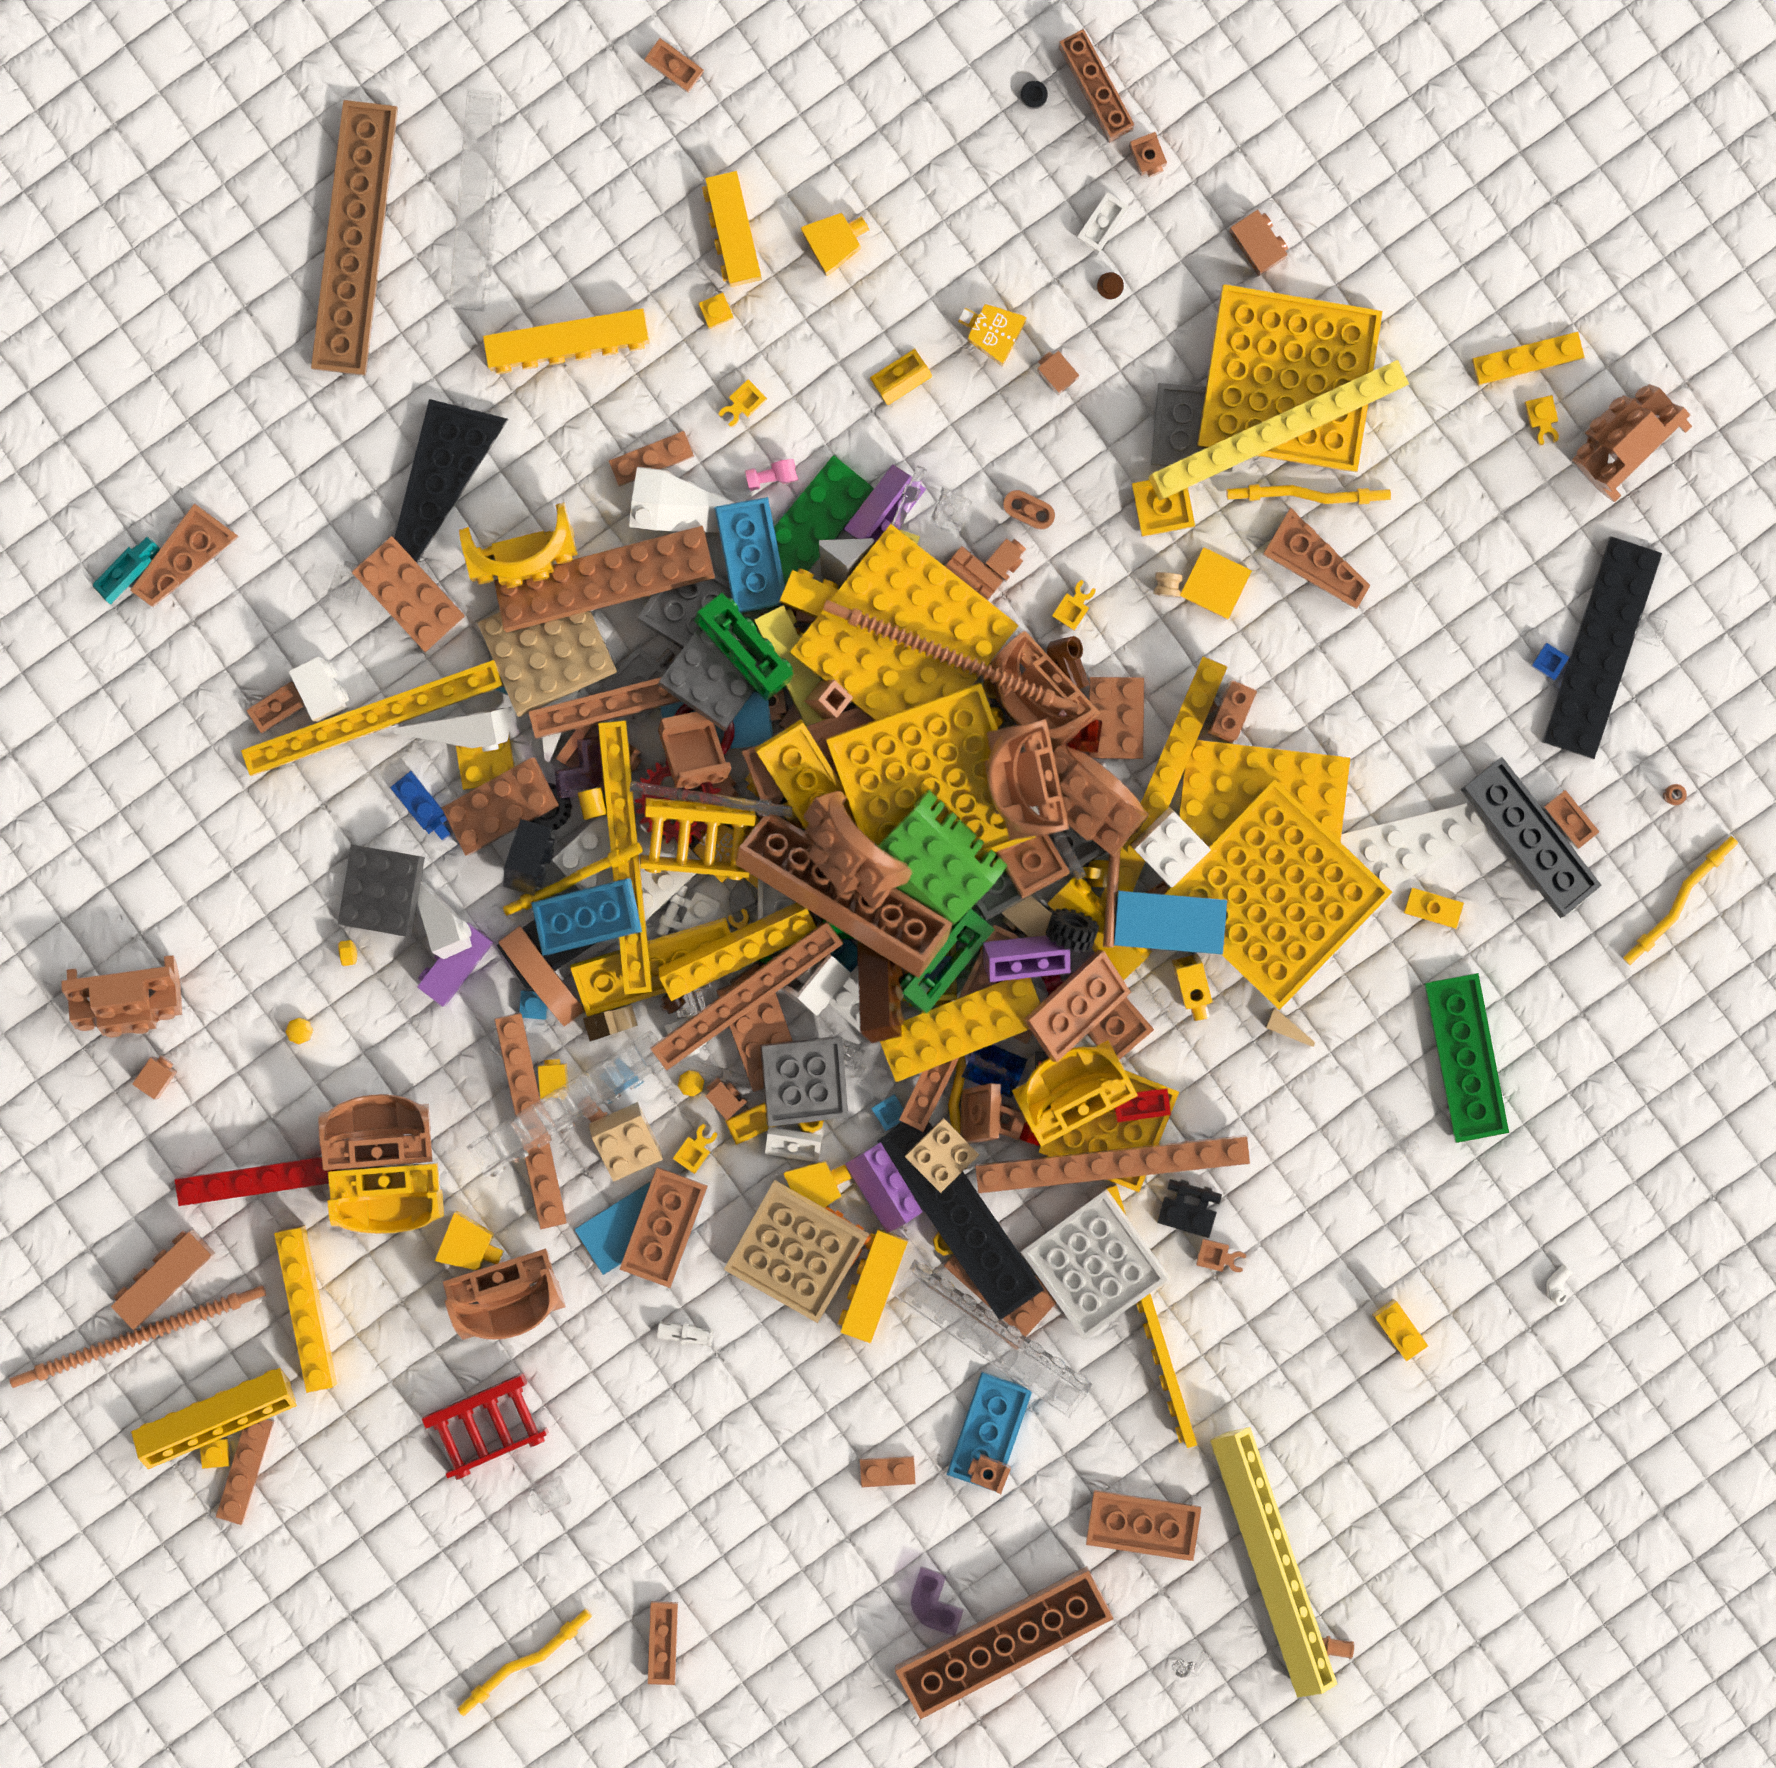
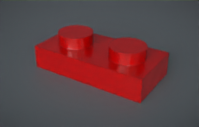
M1168 1088L1136 1092L1138 1096L1115 1107L1117 1122L1171 1115Z

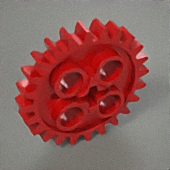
M667 759L665 767L658 762L655 763L656 772L650 769L646 770L650 776L649 779L640 778V781L645 786L644 788H636V791L642 794V798L634 800V802L642 804V808L638 809L636 813H644L645 815L646 798L672 800V797L678 796L680 788H675L672 792H666L662 788L663 779L668 776L672 777ZM710 781L700 783L703 789V794L700 798L692 799L688 794V789L684 788L682 799L688 802L719 804L723 800L716 798L715 794L721 792L722 789L713 788L712 785L715 783ZM644 817L640 821V823L644 824L649 822L650 826L648 827L647 832L650 833L652 831L653 820H651L650 817ZM671 819L663 821L662 835H666L667 844L670 843L672 837H675L678 845L680 822L677 819L674 825L671 824ZM695 821L690 826L689 844L692 843V835H695L699 840L702 839L700 831L702 829L704 831L707 830L705 822Z

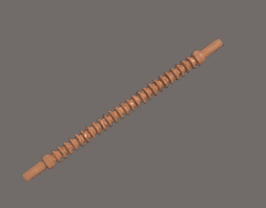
M826 600L823 610L848 620V624L852 626H857L858 624L860 629L866 627L868 632L873 630L875 635L880 633L882 638L889 637V641L894 639L897 641V644H900V642L904 643V647L911 646V650L918 649V653L923 651L926 653V656H929V654L933 655V659L940 658L941 663L945 660L947 665L952 663L955 665L954 668L959 666L963 672L969 670L970 675L976 673L977 678L981 675L984 681L988 678L992 684L997 682L999 687L1005 685L1006 690L1012 688L1013 693L1016 690L1019 691L1020 696L1024 693L1028 699L1034 697L1035 702L1040 700L1044 706L1049 707L1052 705L1074 715L1077 714L1079 704L1055 695V691L1051 689L1043 690L1042 686L1037 688L1035 683L1030 685L1028 680L1021 681V677L1016 679L1013 677V674H1010V676L1006 675V671L999 672V668L992 669V665L985 666V662L980 664L977 663V659L970 660V656L963 657V653L958 655L956 650L951 652L948 650V647H945V649L941 648L940 643L934 645L933 640L929 643L926 637L922 640L918 634L916 637L913 636L911 631L905 633L904 628L898 630L897 625L891 627L890 622L886 625L882 619L876 621L875 616L869 618L868 613L862 615L861 610L856 608L850 610Z
M262 1285L240 1294L234 1292L229 1294L226 1299L221 1297L219 1302L215 1299L213 1304L207 1302L205 1307L199 1305L197 1310L194 1307L191 1312L185 1310L184 1315L178 1313L177 1317L171 1315L170 1320L164 1318L162 1323L156 1321L155 1325L150 1323L148 1328L142 1326L140 1331L134 1329V1333L128 1331L126 1336L120 1334L118 1339L116 1337H112V1341L106 1339L104 1344L98 1342L97 1347L91 1345L90 1349L84 1347L83 1352L77 1350L75 1355L69 1353L68 1357L61 1356V1360L55 1358L53 1363L47 1361V1365L44 1363L35 1365L33 1370L9 1378L12 1388L37 1379L43 1381L48 1379L49 1375L54 1377L55 1372L61 1374L63 1369L69 1371L70 1367L75 1369L77 1364L83 1366L85 1361L91 1363V1359L97 1361L99 1356L105 1358L107 1353L109 1355H113V1351L119 1353L121 1348L127 1350L128 1345L134 1347L135 1343L141 1345L142 1340L148 1342L150 1337L156 1339L157 1335L164 1336V1332L170 1334L172 1329L178 1331V1327L184 1329L186 1324L192 1326L194 1321L200 1323V1319L206 1321L208 1316L214 1318L216 1313L220 1316L222 1311L228 1313L230 1308L232 1310L239 1309L241 1304L266 1296V1290Z

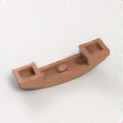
M518 926L498 941L522 976L563 1026H566L585 1011L582 1004L571 990L566 987L521 926Z

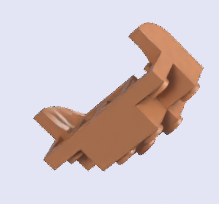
M1648 384L1637 391L1635 398L1623 395L1615 399L1607 411L1591 422L1590 428L1585 432L1588 437L1587 442L1578 449L1577 455L1572 461L1603 495L1616 502L1621 497L1616 488L1678 427L1686 433L1692 427L1687 420L1691 415L1684 407L1674 404L1661 388ZM1610 454V456L1615 461L1613 463L1608 464V457Z
M1023 631L1009 642L989 664L992 665L994 670L999 668V672L1006 671V675L1010 676V674H1013V677L1016 679L1021 677V681L1028 680L1030 685L1035 683L1037 688L1042 686L1043 690L1051 689L1055 691V695L1080 705L1077 714L1074 715L1052 705L1049 707L1044 706L1040 700L1035 702L1034 697L1028 699L1024 693L1020 696V692L1017 690L1013 693L1012 688L1006 690L1005 685L999 687L997 682L993 683L997 693L995 699L1017 725L1046 719L1054 751L1058 746L1069 743L1082 728L1101 714L1026 631ZM1020 663L1026 669L1022 675L1020 671Z
M1046 719L987 732L989 748L991 750L988 760L984 761L988 790L994 805L995 815L1000 814L1006 822L1009 840L1069 829ZM1025 743L1026 751L1020 752L1022 745ZM1038 806L1039 815L1031 807Z
M1066 745L1058 746L1053 755L1068 825L1087 841L1094 840L1110 855L1116 856L1131 835L1136 834L1140 830L1149 814L1144 810L1132 792L1097 761L1083 752L1069 748Z
M841 791L815 798L803 816L809 823L805 832L815 842L808 856L841 894L856 889L873 909L880 907L894 887L908 882L912 874L911 869L904 862L891 857L878 848L857 828L845 811L846 808L843 805L847 797Z
M174 955L164 956L165 967L79 979L77 978L76 969L66 970L67 980L61 981L62 992L68 999L69 1021L75 1029L80 1031H90L97 1027L103 1036L106 1035L113 1038L125 1033H147L149 1029H157L156 1023L158 1021L170 1020L177 1015H183L180 976ZM149 989L155 990V993L149 998Z
M377 1094L344 1101L329 1111L320 1112L319 1140L322 1151L323 1170L433 1161L429 1104H418L407 1098L395 1095Z
M547 1249L443 1281L447 1300H445L451 1323L462 1340L471 1337L483 1339L515 1337L538 1326L552 1311L566 1307Z

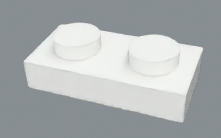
M1107 192L1077 236V239L1100 253L1130 206Z
M769 1127L765 1154L818 1162L822 1135Z

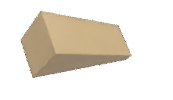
M1273 1007L1265 1028L1314 1047L1315 1042Z

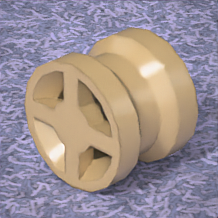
M1156 572L1157 586L1154 588L1153 594L1166 597H1180L1181 592L1178 587L1183 576L1173 573Z

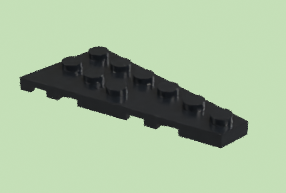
M429 399L394 537L416 563L419 562L508 422V418Z

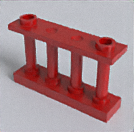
M524 1373L422 1418L425 1429L433 1426L434 1430L438 1431L454 1467L446 1472L447 1479L455 1476L456 1480L471 1474L469 1469L528 1443L531 1448L545 1441L544 1436H547L549 1433L548 1428L537 1430L522 1396V1387L528 1383ZM505 1394L508 1395V1398H512L528 1436L514 1442L496 1404L499 1402L497 1398ZM480 1405L484 1409L487 1408L503 1444V1447L489 1453L472 1416L474 1413L473 1408ZM458 1416L459 1420H463L478 1455V1458L463 1463L447 1426L449 1424L448 1419Z

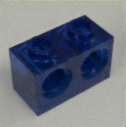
M992 1044L971 1052L962 1077L979 1085L1000 1084V1094L1012 1098V1090L1016 1089L1028 1059Z

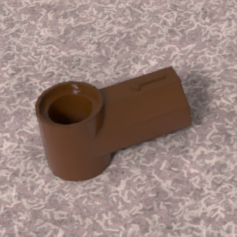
M1070 636L1051 641L1047 646V655L1056 665L1058 664V667L1078 689L1090 685L1080 659L1083 654V646L1080 639L1076 636Z

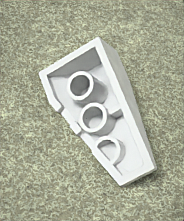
M637 467L629 527L661 531H684L703 526L705 532L719 533L715 507L735 502L715 493L705 491L694 483L679 479L668 471Z
M511 706L481 711L466 716L459 715L442 720L437 719L393 728V734L468 748L482 747L483 752L499 749V743L508 741L513 709Z

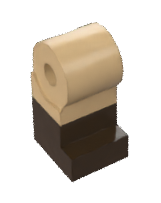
M632 1005L583 1018L590 1042L638 1026Z

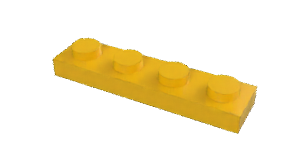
M1574 332L1472 359L1479 386L1581 360L1585 356L1579 332Z

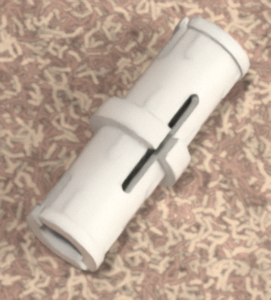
M660 1321L657 1338L680 1341L683 1345L694 1343L711 1347L714 1330L692 1327L688 1323L679 1325Z

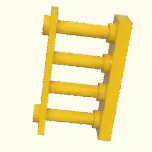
M646 798L645 817H650L653 821L649 855H640V869H645L649 873H660L663 870L723 875L732 880H741L743 877L749 878L750 873L737 866L736 859L739 847L744 842L745 828L748 825L755 826V807ZM666 819H677L680 822L676 858L660 856L663 821H666ZM694 821H702L707 824L703 860L687 859L690 826ZM721 823L732 824L734 827L731 862L714 861L717 830Z

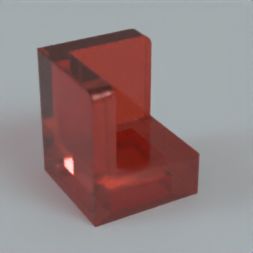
M1095 719L1082 728L1066 746L1081 752L1098 753L1102 720Z

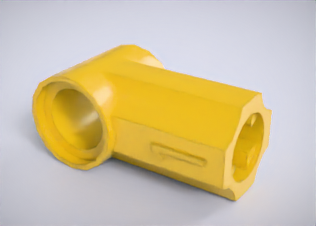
M601 788L577 793L583 820L607 815L606 797H603Z

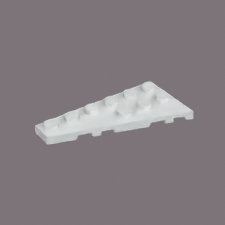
M1466 803L1341 835V843L1391 890L1488 829L1489 826L1473 805Z

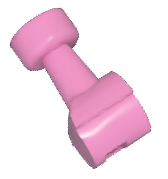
M794 459L774 462L771 464V469L759 473L754 468L745 470L749 490L760 489L761 483L778 481L782 484H788L798 481Z

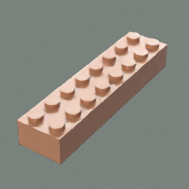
M768 810L739 847L736 865L919 978L948 940L953 923L896 888L890 891L880 907L874 909L856 889L841 894L808 856V853L815 845L810 836Z
M1088 1566L895 1665V1672L921 1720L1113 1620V1615Z

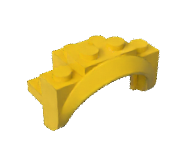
M565 502L555 504L557 510L555 531L545 532L543 530L492 543V546L482 550L481 547L477 548L475 546L469 527L459 529L461 546L470 580L473 582L477 581L478 584H485L494 581L493 577L497 576L501 585L513 588L522 585V580L533 578V581H541L549 578L548 574L554 572V561L557 564L572 561V556H576L578 553L574 541V530L569 521Z
M1109 1040L1095 1047L1072 1048L1058 1062H1053L1050 1058L1046 1059L1034 1070L1025 1084L1012 1090L1023 1115L1041 1146L1138 1096ZM1101 1078H1107V1079L1103 1080L1102 1082H1099V1080H1098V1079H1101ZM1050 1105L1051 1108L1044 1112V1110Z
M438 1163L363 1167L328 1172L330 1199L327 1200L331 1226H338L361 1233H398L421 1228L444 1216L443 1192L440 1189Z

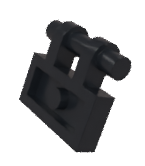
M1170 1179L1167 1189L1177 1193L1175 1199L1164 1196L1157 1223L1209 1238L1217 1212L1207 1209L1209 1202L1219 1204L1222 1194L1212 1191L1210 1187L1204 1186V1188L1190 1185L1189 1181L1186 1180L1176 1181ZM1185 1195L1199 1198V1205L1196 1206L1183 1202Z

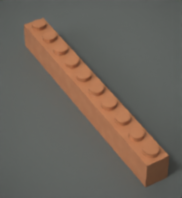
M1240 1135L975 1164L978 1193L1244 1165L1250 1164L1247 1136Z

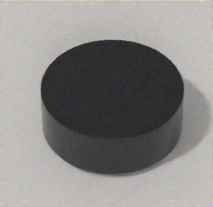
M1029 81L1022 87L1021 101L1027 108L1039 109L1046 103L1048 91L1043 83Z

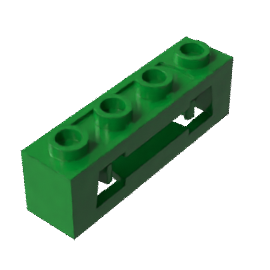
M721 593L697 612L694 621L761 697L767 701L790 683L794 675L793 668L785 658L778 656L774 651L773 644L767 638L761 637L756 631L757 628L753 621L747 617L744 618L738 611L739 608L735 601ZM729 625H731V626L734 628L732 632L739 638V640L748 648V650H749V651L756 657V659L761 663V664L759 665V670H758V668L755 666L756 661H755V660L752 658V656L744 649V647L736 640V638L728 631Z
M970 908L951 927L948 940L922 975L918 978L908 972L900 980L903 998L920 1013L927 1014L995 929ZM957 940L962 944L967 943L965 948L960 947L933 981L929 978H924L926 974H931Z

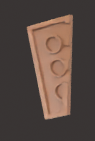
M194 504L130 591L150 606H156L239 536L198 505Z
M1292 508L1287 512L1263 553L1265 557L1354 609L1358 608L1371 586L1311 526L1304 522Z

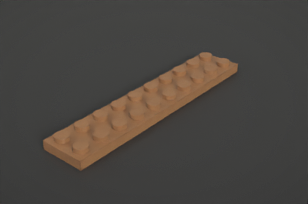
M343 100L311 364L312 370L366 376L398 114L397 106Z

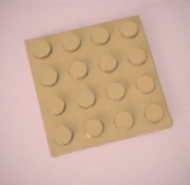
M591 611L507 633L503 628L500 612L477 622L518 717L617 673Z
M774 1180L724 1270L818 1323L869 1233Z

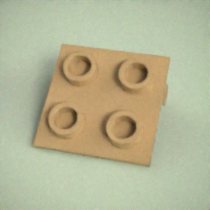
M944 1118L905 1155L940 1193L979 1156Z

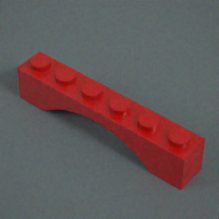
M322 1156L258 1167L180 1177L175 1179L178 1206L329 1184L328 1172L342 1169L323 1170Z

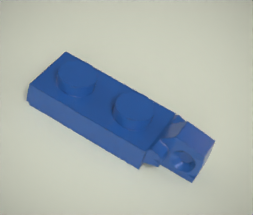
M413 771L407 773L390 787L422 829L426 830L428 834L434 831L443 841L452 834L444 824L447 818L443 809Z

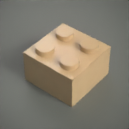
M638 1102L589 1124L591 1138L613 1182L663 1160L660 1146Z

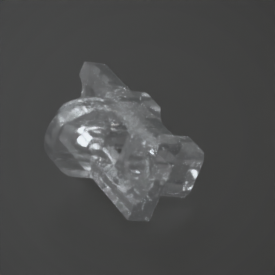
M706 984L687 993L686 996L690 1007L675 1011L676 1018L692 1014L696 1015L706 1007L704 1001L715 998L713 985Z

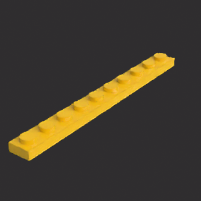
M1204 656L1200 660L1140 802L1149 816L1136 834L1131 835L1120 850L1118 891L1133 892L1145 860L1135 851L1131 844L1168 809L1228 668L1224 664ZM1104 888V890H1103V892H1102V895H1101V897H1100V898L1104 899L1105 901H1106L1107 888Z
M495 660L248 747L241 750L249 775L254 776L503 687L504 684L499 675Z
M626 721L598 723L611 852L616 849L623 850L638 843ZM638 854L625 860L624 864L616 868L612 866L614 882L631 878L642 932L619 937L625 995L652 992L640 858Z
M1117 1185L1107 1186L1106 1190L1109 1191L1126 1215ZM1148 1294L1138 1301L1136 1305L1139 1314L1144 1312L1147 1323L1143 1324L1147 1340L1152 1338L1155 1349L1151 1350L1155 1366L1161 1364L1163 1375H1160L1159 1379L1163 1391L1169 1390L1171 1401H1167L1171 1417L1177 1416L1179 1426L1175 1427L1179 1443L1185 1442L1187 1448L1197 1446V1442L1151 1294Z

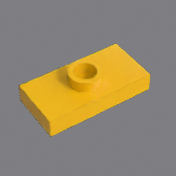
M1411 887L1404 914L1457 929L1464 903Z

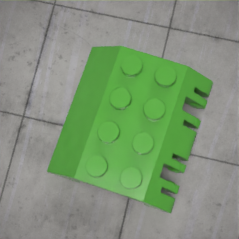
M927 790L914 803L915 808L878 845L876 843L875 845L891 857L904 862L912 871L911 877L906 884L894 888L953 923V926L995 884L1007 867V864L1000 857L994 859L996 853L993 850L986 852L979 862L974 856L981 849L984 842L980 838L973 842L977 835L960 819L953 824L957 818L953 812L948 814L941 824L936 821L935 818L943 810L945 804L942 801H938L932 807L937 797L930 790Z

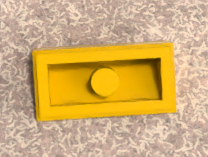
M913 349L869 378L885 403L889 405L930 379L932 374L916 349Z

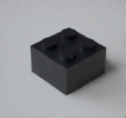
M520 819L504 866L503 887L533 896L537 887H543L546 877V866L551 863L554 854L553 846L555 839L551 838L552 828Z

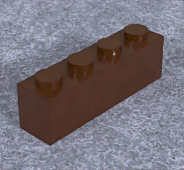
M857 940L860 1033L871 1043L901 1037V1026L904 1024L900 1002L903 1000V992L900 987L902 968Z

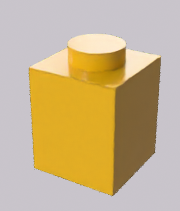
M560 1059L544 1060V1065L538 1066L540 1099L568 1097L567 1063L560 1064Z

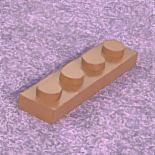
M265 1419L242 1430L216 1518L239 1525L243 1524L275 1422L274 1420Z

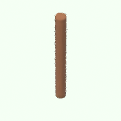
M1120 851L1116 856L1109 854L1103 947L1114 948Z

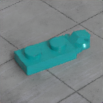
M146 537L139 545L132 549L128 547L92 584L94 589L111 605L148 567L160 551L159 546L149 537Z

